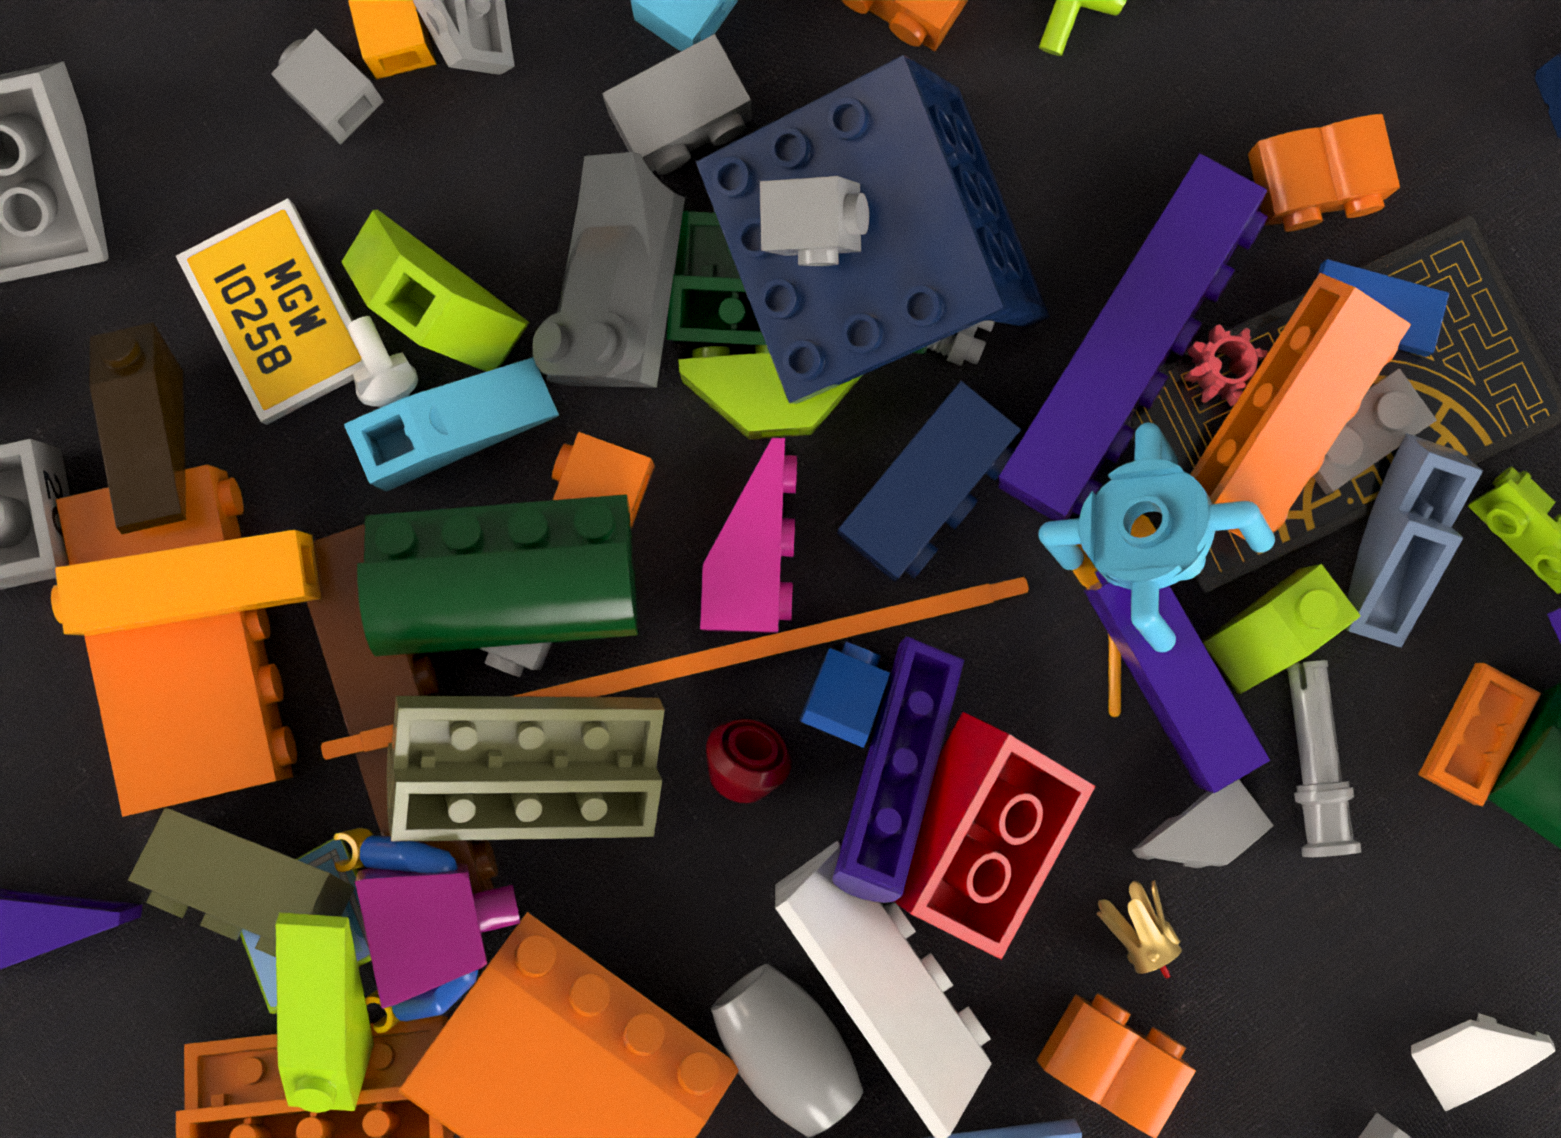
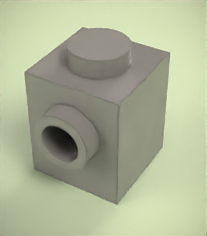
M839 176L760 181L761 251L784 256L798 255L799 266L838 265V253L861 252V235L866 234L869 225V207L865 195L860 193V183Z

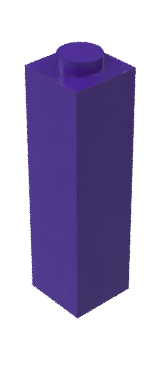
M1096 570L1094 573L1099 582L1085 589L1084 592L1196 786L1216 793L1269 762V757L1170 586L1159 589V614L1175 633L1176 642L1171 650L1157 652L1150 646L1131 621L1132 590L1111 584Z

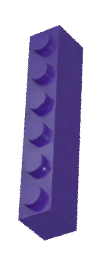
M1199 153L999 475V489L1053 521L1067 520L1073 512L1080 516L1083 504L1090 493L1093 491L1096 495L1103 485L1094 480V477L1105 459L1107 458L1117 463L1133 438L1136 430L1127 426L1137 407L1140 404L1150 410L1168 381L1169 376L1160 372L1171 352L1173 351L1183 356L1198 333L1202 323L1193 317L1205 298L1216 303L1229 283L1235 269L1226 265L1234 250L1238 245L1249 250L1264 226L1268 216L1259 212L1267 189Z

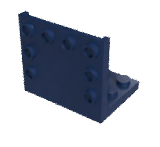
M905 55L696 161L789 404H799L984 320L1028 327L1050 317L959 88ZM839 176L860 183V193L865 195L869 207V225L866 234L861 235V252L838 253V265L799 266L798 255L784 256L761 251L760 181Z

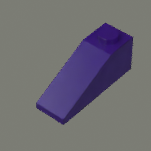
M0 889V969L140 918L143 904Z

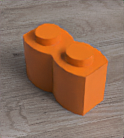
M1383 114L1356 117L1321 128L1297 130L1258 141L1248 153L1254 182L1267 189L1260 207L1261 212L1268 216L1264 225L1283 223L1284 231L1286 232L1305 229L1323 221L1321 213L1344 210L1346 218H1356L1377 212L1385 207L1383 200L1400 188Z
M1099 993L1096 994L1092 1003L1075 994L1037 1058V1062L1044 1071L1068 1087L1100 1104L1140 1131L1153 1138H1157L1196 1072L1195 1069L1181 1058L1186 1047L1154 1027L1150 1029L1147 1036L1129 1027L1126 1023L1131 1014Z

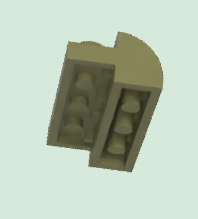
M396 696L392 743H388L387 814L391 842L654 837L662 786V778L656 768L665 711L660 699L635 697Z

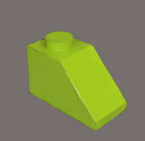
M1319 564L1295 571L1204 639L1202 643L1213 662L1237 694H1241L1309 656L1360 618L1361 615L1323 565Z

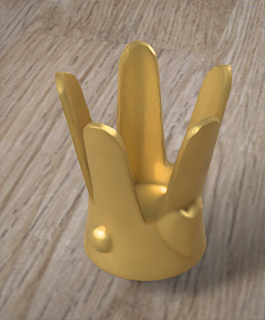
M1155 880L1152 881V894L1158 918L1143 886L1138 881H1133L1129 886L1132 900L1128 903L1127 908L1136 931L1110 901L1105 899L1099 900L1098 906L1101 912L1099 911L1097 915L1127 948L1129 952L1128 960L1134 964L1136 972L1143 974L1160 968L1164 977L1169 978L1170 973L1165 965L1178 957L1182 949L1178 945L1180 941L1173 928L1164 919Z

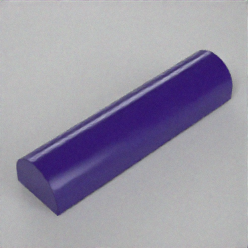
M907 636L898 646L832 878L833 883L840 890L860 899L881 903L893 902L903 894L964 660Z

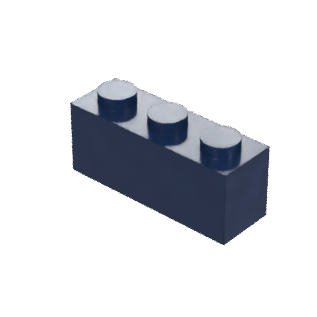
M960 381L838 528L836 535L893 582L904 571L915 578L938 551V548L930 543L929 540L944 522L955 530L979 500L969 492L984 474L994 481L999 477L1016 450L1010 445V442L1021 429L965 383Z

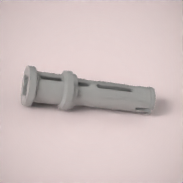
M1328 660L1303 662V664L1295 663L1286 668L1289 676L1303 785L1296 786L1297 792H1294L1295 802L1301 804L1303 808L1307 844L1301 847L1302 857H1327L1362 852L1361 842L1353 839L1348 802L1355 797L1354 789L1350 787L1349 781H1342L1327 667H1329Z

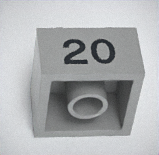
M33 439L0 445V590L56 578L55 568L69 565L56 499L70 496L61 448Z

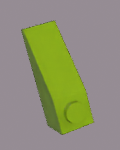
M279 912L275 923L278 1069L288 1106L300 1107L306 1111L316 1113L326 1112L330 1109L355 1111L374 1041L348 917Z

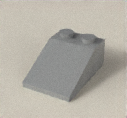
M64 61L0 74V283L106 261L109 259L86 124Z

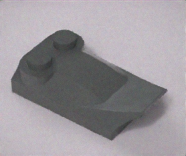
M625 152L584 156L577 211L558 311L542 322L533 338V358L541 372L547 374V381L563 386L657 388L685 197L674 193L666 187L649 169L639 153Z

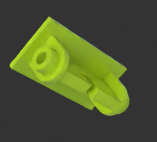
M1511 466L1493 481L1494 489L1470 502L1468 507L1488 525L1493 533L1498 535L1533 569L1539 578L1544 580L1557 594H1560L1561 514L1557 515L1553 520L1547 513L1556 502L1531 479V475L1527 471L1519 473Z

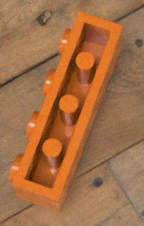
M1319 273L1190 473L1205 489L1212 504L1251 501L1258 506L1272 532H1276L1285 522L1289 509L1310 477L1315 475L1322 466L1326 453L1345 424L1359 410L1361 400L1384 365L1390 362L1396 354L1399 343L1411 324L1356 287ZM1239 529L1228 530L1245 540Z

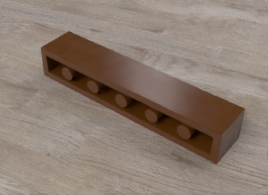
M365 524L313 541L321 599L307 601L349 736L394 724L396 696H432L431 694L439 692L438 680L432 663L427 656L419 658L418 653L374 657L369 648L361 619L357 582V563H364ZM388 747L368 752L355 753L381 836H390L387 814ZM488 840L419 841L450 852L456 863L467 864L473 894L494 889L491 878L498 876V868Z

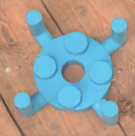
M1147 422L1141 424L1135 432V460L1119 466L1108 474L1111 480L1096 495L1093 491L1090 493L1083 504L1079 518L1046 522L1040 527L1038 536L1042 544L1066 570H1074L1082 564L1084 554L1077 546V544H1081L1090 561L1108 582L1132 590L1131 621L1155 651L1167 652L1175 645L1176 636L1159 614V589L1175 584L1180 580L1192 579L1201 572L1205 566V556L1212 545L1215 531L1239 529L1250 548L1260 553L1266 552L1273 547L1275 536L1255 503L1251 501H1237L1212 504L1202 485L1178 466V457L1160 428L1154 423ZM1152 511L1162 514V522L1156 532L1142 538L1131 535V527L1140 515Z

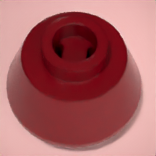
M741 719L721 724L711 732L706 744L710 781L721 795L735 802L752 803L762 799L779 787L787 779L791 771L792 759L783 739L771 727L755 720Z

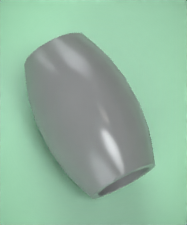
M764 964L745 975L725 991L712 1005L711 1011L721 1042L729 1058L737 1066L738 1074L753 1094L775 1116L806 1137L815 1136L834 1125L861 1098L863 1094L861 1082L851 1053L838 1029L820 1005L800 985L771 965Z

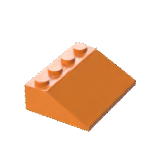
M527 912L398 1092L461 1138H696L739 1070L733 1060Z

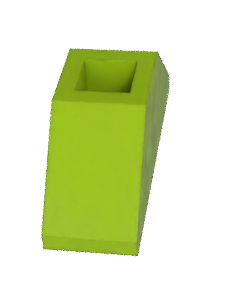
M378 209L371 212L341 261L368 308L418 345L486 372L501 367L530 323Z
M756 345L755 354L730 355V348L723 346L702 347L692 350V358L678 359L682 382L749 440L812 435L863 376L861 375L799 404H789L767 345Z

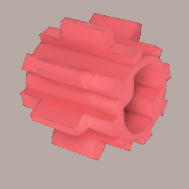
M1219 324L1209 331V342L1207 344L1195 341L1188 348V354L1193 357L1191 362L1196 365L1194 369L1184 376V379L1192 383L1198 382L1203 389L1201 392V401L1203 403L1208 402L1216 395H1221V399H1226L1232 407L1243 393L1242 389L1248 385L1257 371V363L1266 357L1268 352L1267 350H1261V348L1255 349L1249 342L1251 339L1250 329L1245 328L1237 336H1231L1230 330L1225 332L1224 328ZM1215 353L1225 354L1232 359L1229 370L1236 374L1235 379L1224 377L1219 372L1222 368V362L1215 357Z

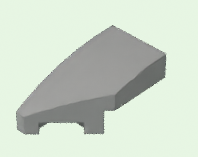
M1238 779L1216 793L1205 792L1181 815L1165 820L1132 851L1140 859L1150 860L1156 858L1183 863V866L1202 868L1210 865L1220 867L1228 865L1274 825Z

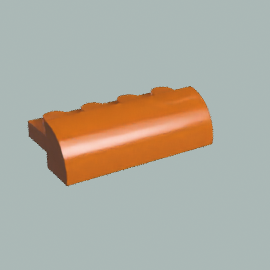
M442 1015L407 1022L399 1021L384 1033H377L373 1028L375 1023H370L374 1046L355 1111L330 1109L326 1112L316 1113L306 1111L300 1107L288 1106L278 1069L277 1034L184 1044L185 1110L176 1111V1138H453V1131L398 1092L446 1025L448 1017Z

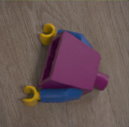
M364 828L336 833L334 840H346L352 847L353 852L352 858L334 862L336 870L346 872L364 866L371 868L358 871L355 884L377 984V990L367 996L365 1002L366 1005L370 1003L380 1004L387 1014L373 1024L374 1030L377 1033H384L399 1021L407 1022L444 1014L477 981L479 969L487 965L482 933L520 924L513 885L473 894L467 864L456 863V860L448 851L419 841L391 842L390 836L374 835Z

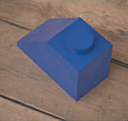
M845 642L842 652L829 648L800 716V721L864 748L890 675L889 672L877 668L881 656L849 642Z

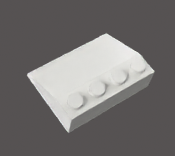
M836 841L775 884V908L935 1138H947L951 1135L991 1065L989 1058L981 1047L991 1038L968 1006L959 1013L955 1010L944 994L946 990L953 986L952 982L931 953L923 959L918 957L907 941V938L916 931L897 904L889 902L883 906L881 902L860 899L840 890L833 883L832 878L841 850L840 843Z

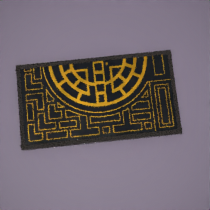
M1472 215L1360 267L1361 269L1449 293L1434 353L1423 357L1397 349L1394 357L1384 365L1371 385L1373 386L1397 369H1401L1437 420L1416 434V437L1457 450L1474 464H1477L1561 423V390ZM1306 293L1229 329L1230 335L1237 336L1245 328L1250 329L1251 336L1249 342L1253 347L1269 352ZM1209 339L1204 341L1203 343L1207 344L1209 342ZM1186 351L1183 356L1177 354L1166 360L1160 372L1169 376V379L1150 410L1139 404L1127 426L1137 430L1143 423L1150 422L1156 424L1177 455L1178 466L1190 474L1234 406L1231 407L1226 399L1222 400L1221 395L1214 396L1206 403L1201 401L1203 389L1198 382L1192 383L1184 379V376L1194 369L1196 365L1191 362L1193 357ZM1215 353V357L1222 362V368L1219 372L1224 377L1235 379L1236 374L1229 370L1232 359L1225 354ZM1264 358L1257 363V368H1259ZM1134 434L1133 438L1131 439V441H1130V443H1129V447H1130V449H1131V451H1132L1134 457H1135V434ZM1399 447L1332 493L1325 494L1314 477H1310L1289 509L1285 522L1273 533L1275 543L1266 552L1253 551L1246 540L1228 530L1215 531L1212 545L1205 556V566L1194 577L1195 586L1199 588L1201 594H1205L1370 515L1387 471Z

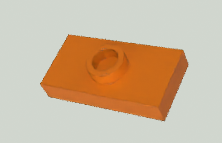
M1475 663L1418 775L1473 805L1483 807L1541 693L1485 663Z

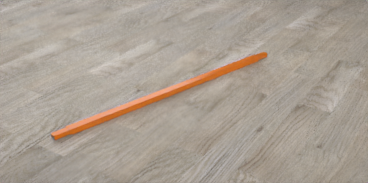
M1025 577L991 585L988 583L510 697L604 696L990 604L996 600L1028 593L1029 587ZM393 724L362 731L357 735L323 742L321 745L322 755L325 760L361 751L368 752L388 747V743H392Z

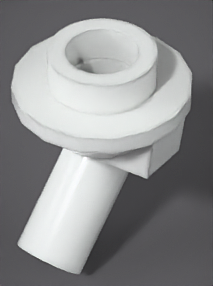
M370 316L361 317L349 323L347 328L365 364V367L352 373L358 399L363 404L381 408L409 396L418 383V376L415 368L409 364L403 352L392 356L388 355Z

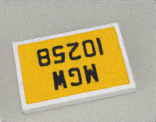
M288 198L176 255L260 422L268 425L353 381L352 373L365 367L347 328V325L354 320L295 205Z

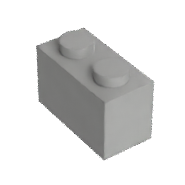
M715 34L602 93L608 114L628 151L641 154L652 172L656 170L658 175H664L680 168L691 158L689 152L710 141L714 146H718L733 140L746 129L745 123L752 120L751 99Z

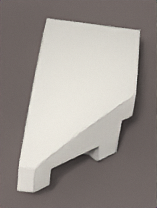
M1480 1013L1476 1021L1470 1019L1411 1045L1413 1059L1445 1111L1500 1086L1555 1052L1554 1043L1549 1035L1539 1032L1532 1035L1497 1024L1495 1018Z

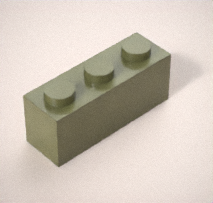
M166 807L128 881L151 890L146 901L147 904L180 918L184 917L188 907L205 913L200 926L235 941L238 940L242 929L259 935L260 938L255 949L276 957L275 923L279 912L341 917L355 889L354 886L329 872Z

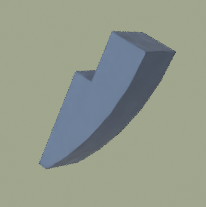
M1406 433L1387 471L1359 547L1349 587L1348 600L1361 617L1346 627L1347 631L1402 648L1463 540V537L1452 526L1483 470L1461 452Z

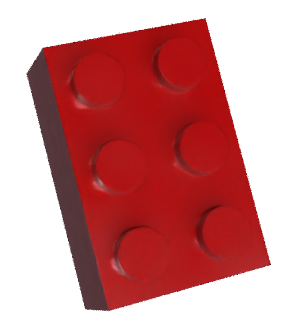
M962 712L939 754L902 896L893 902L908 913L1002 960L1096 786L1012 735Z

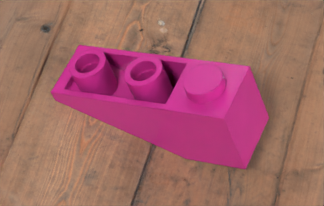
M772 438L703 563L700 629L702 631L778 633L779 620H791L793 582H780L781 556L794 557L795 519L782 518L783 493L796 494L797 455H784L785 438Z

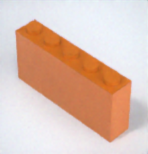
M207 464L185 469L186 520L122 535L116 528L109 487L56 499L69 565L241 538L237 515H242L244 510L240 488L233 477L228 478L227 471ZM265 608L91 636L84 635L122 817L293 778L291 764H295L297 761V749L292 731L288 726L282 727L277 702L283 700L284 691L278 668L275 664L268 663L264 639L270 637V624Z

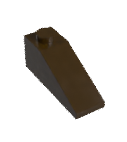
M154 322L90 336L89 386L116 528L122 535L186 520L182 368Z

